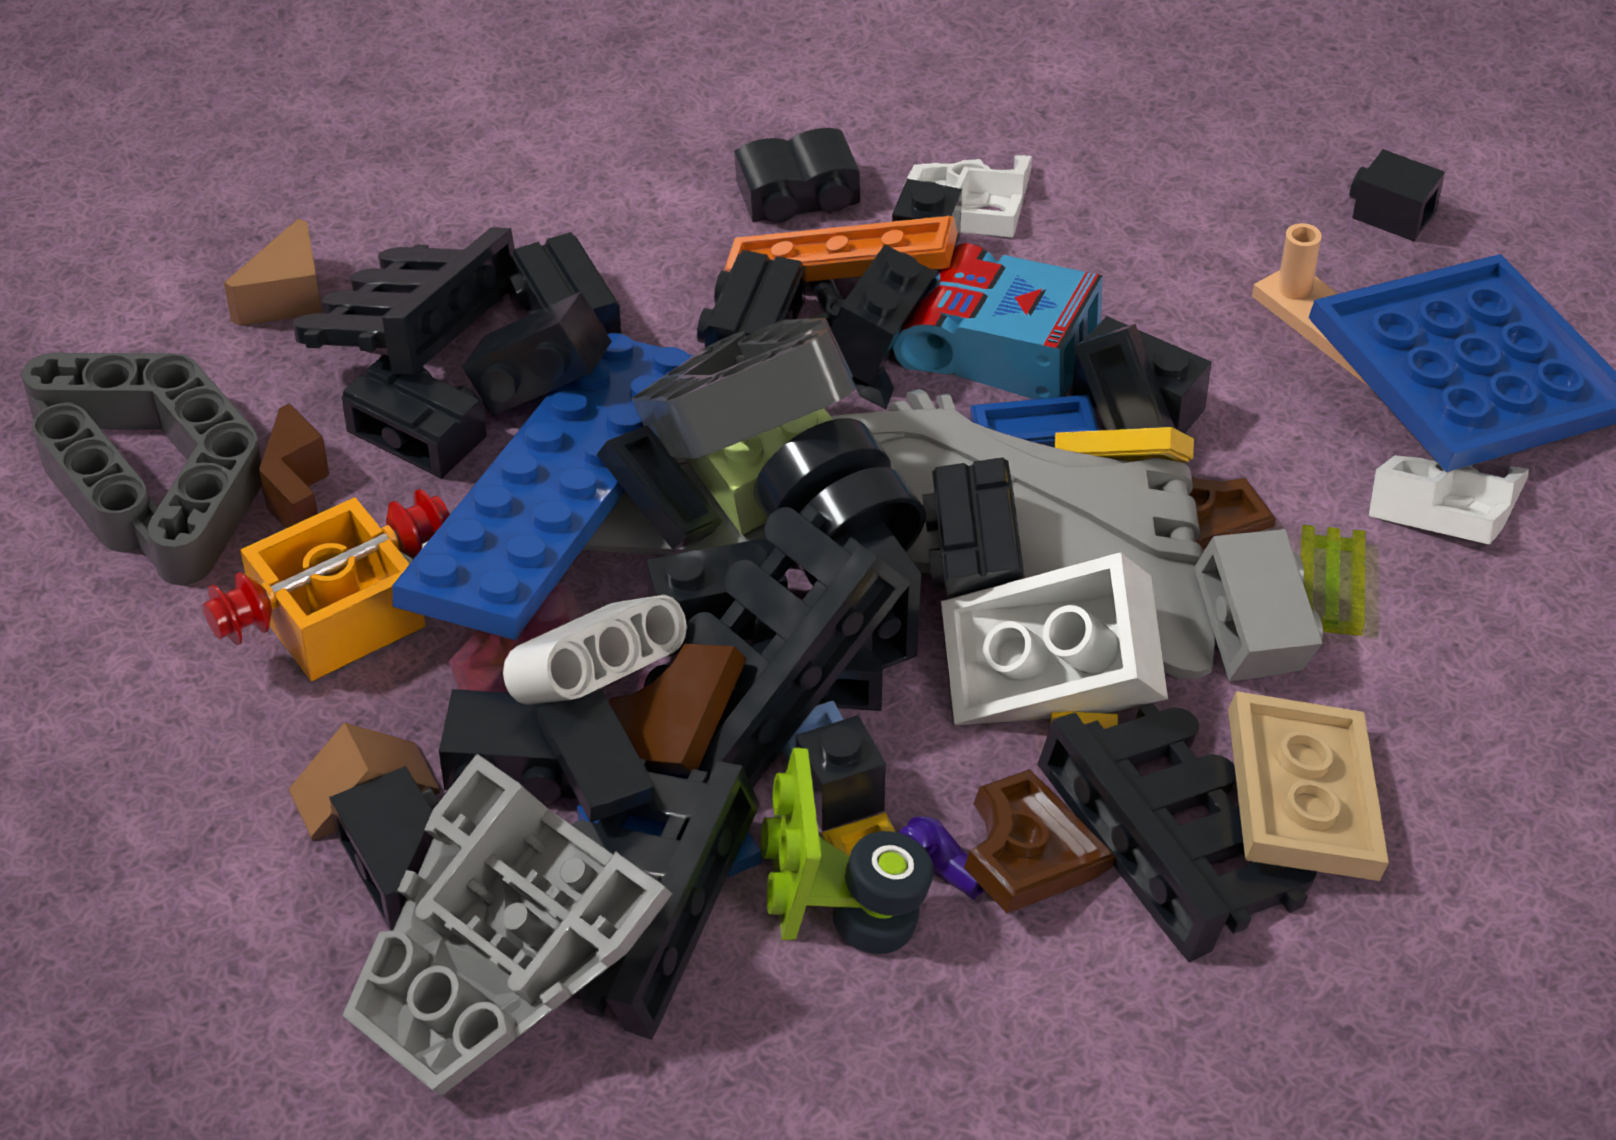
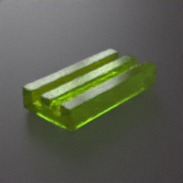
M1302 525L1300 558L1304 568L1303 585L1311 609H1313L1314 548L1326 549L1324 619L1320 618L1323 632L1362 636L1365 624L1366 532L1364 530H1353L1351 538L1340 537V528L1327 527V533L1324 536L1315 535V526ZM1340 550L1350 551L1349 621L1339 620Z

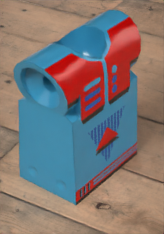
M970 243L957 244L954 247L950 267L939 269L933 279L932 289L920 301L900 332L893 347L895 357L905 369L950 375L954 373L956 376L1031 399L1065 397L1073 384L1076 354L1074 346L1084 341L1102 321L1103 275L1002 255L999 261H997L989 252L978 245Z

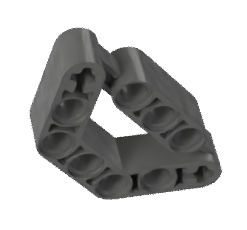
M826 318L791 319L773 323L748 336L745 331L739 332L709 345L640 391L631 400L643 425L649 426L671 457L697 459L832 405L854 392L856 386L852 380L853 375Z
M48 353L30 360L22 370V381L33 417L32 429L45 473L79 516L108 549L117 552H130L141 548L157 568L158 575L165 582L172 585H189L204 579L213 569L262 486L259 472L262 459L255 429L192 358L183 354ZM101 429L162 430L186 458L187 462L159 507L149 497L143 480Z

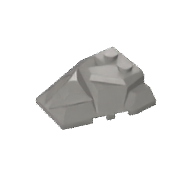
M476 754L433 809L424 829L434 837L418 874L406 870L397 890L407 898L393 931H379L342 1015L440 1096L444 1095L522 1033L626 955L673 894L665 886L617 852L614 855L553 813L521 784L478 754Z

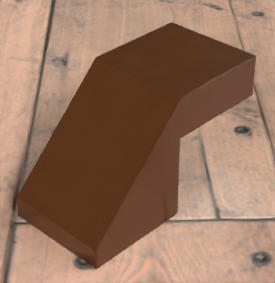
M290 403L279 408L259 468L266 507L285 528L318 514L314 492L308 486L329 476L323 436Z

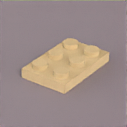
M1236 691L1228 708L1245 860L1380 881L1389 864L1365 713Z

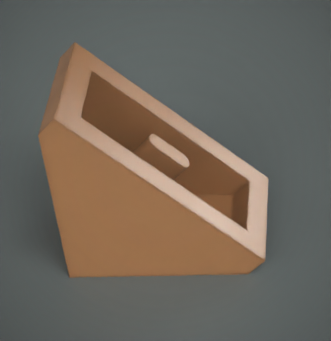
M298 218L224 282L231 322L242 326L322 313L308 223Z
M344 722L289 788V793L312 841L336 832L329 797L401 767H407L420 790L430 787L435 795L439 794L440 789L416 743Z

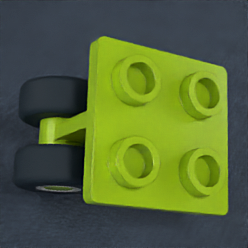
M793 748L786 773H777L774 779V816L764 817L761 826V856L763 859H773L774 872H770L766 888L768 914L779 915L782 940H794L797 938L806 906L833 907L834 925L840 936L851 946L872 954H887L899 950L907 944L915 931L920 915V905L926 899L932 883L934 870L929 854L914 839L904 834L890 831L875 832L863 837L855 844L850 856L819 837L808 749Z

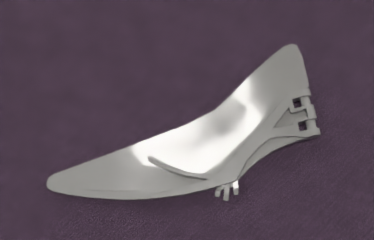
M921 389L907 392L906 398L910 406L905 400H899L889 404V411L831 416L833 420L852 418L863 422L889 457L891 468L902 475L922 505V494L934 493L932 471L936 467L960 463L970 466L974 461L1001 457L1008 460L1013 484L1025 578L1121 552L1151 575L1164 672L1179 679H1199L1212 672L1215 635L1194 570L1196 563L1203 554V549L1195 542L1200 536L1196 502L1188 495L1193 489L1191 470L1188 465L1160 458L1131 462L1066 451L1034 443L973 423L956 410L950 394L937 395V408H935L928 394ZM673 457L723 519V522L716 530L708 536L673 551L625 491L583 550L668 556L766 538L764 533L765 523L741 535L686 458ZM925 522L919 537L906 552L920 572L931 573L928 549L940 548L939 531L927 532Z

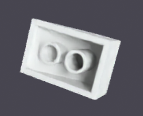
M1121 552L941 601L955 725L1051 719V713L1071 711L1110 714L1168 699L1151 575Z

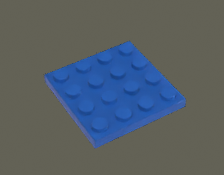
M1502 254L1316 299L1313 302L1308 317L1310 321L1446 472L1616 424V371Z

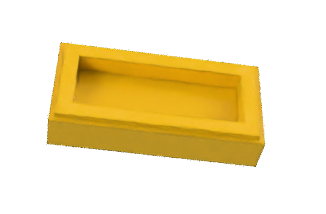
M1172 427L1055 433V448L1131 462L1160 458L1186 463L1189 460H1193L1194 438Z

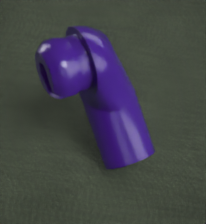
M918 816L909 820L908 824L901 828L900 834L914 839L927 851L936 875L973 900L984 891L978 882L964 869L968 853L961 848L939 820L928 816Z

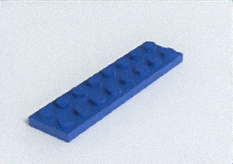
M608 334L612 342L592 373L559 387L547 395L392 585L393 607L516 640L625 492L624 488L597 456L598 451L606 441L643 427L644 425L631 400L632 397L694 355L688 354L686 351L676 347L662 348L634 341L623 334Z

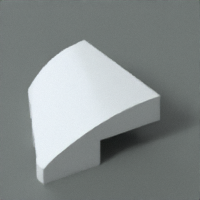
M1014 156V169L1008 170L991 169L983 164L980 159L962 160L952 164H917L913 166L907 178L923 182L930 181L939 185L962 189L961 233L1013 238L1031 173L1032 156ZM986 206H994L1000 208L1003 211L985 210L980 208Z
M1394 455L1376 469L1369 516L1490 545L1504 528L1528 478L1529 469L1509 466L1508 475L1502 478L1480 473L1472 465L1446 472L1437 461Z

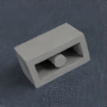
M1286 529L1213 536L1196 563L1194 570L1229 682L1303 670L1323 644V627L1319 614L1316 610L1311 609L1303 585V563L1300 556L1292 551Z

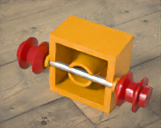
M418 489L413 494L414 506L405 509L397 501H392L388 504L386 526L380 528L357 498L354 497L240 549L245 574L242 572L235 574V589L224 593L214 584L208 587L210 600L203 603L202 608L211 630L218 639L228 636L238 646L242 644L243 628L253 624L262 633H266L270 627L312 682L426 627L424 615L393 607L392 585L409 566V562L401 553L412 559L418 555L423 548L422 544L428 542L449 517L450 513L440 497L433 496L430 498L425 491Z

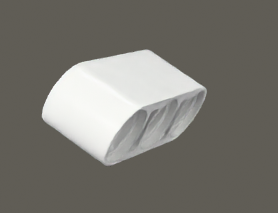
M667 595L608 604L515 647L509 652L504 663L503 675L505 686L516 701L526 705L581 698L679 649L686 636L685 614L680 604Z

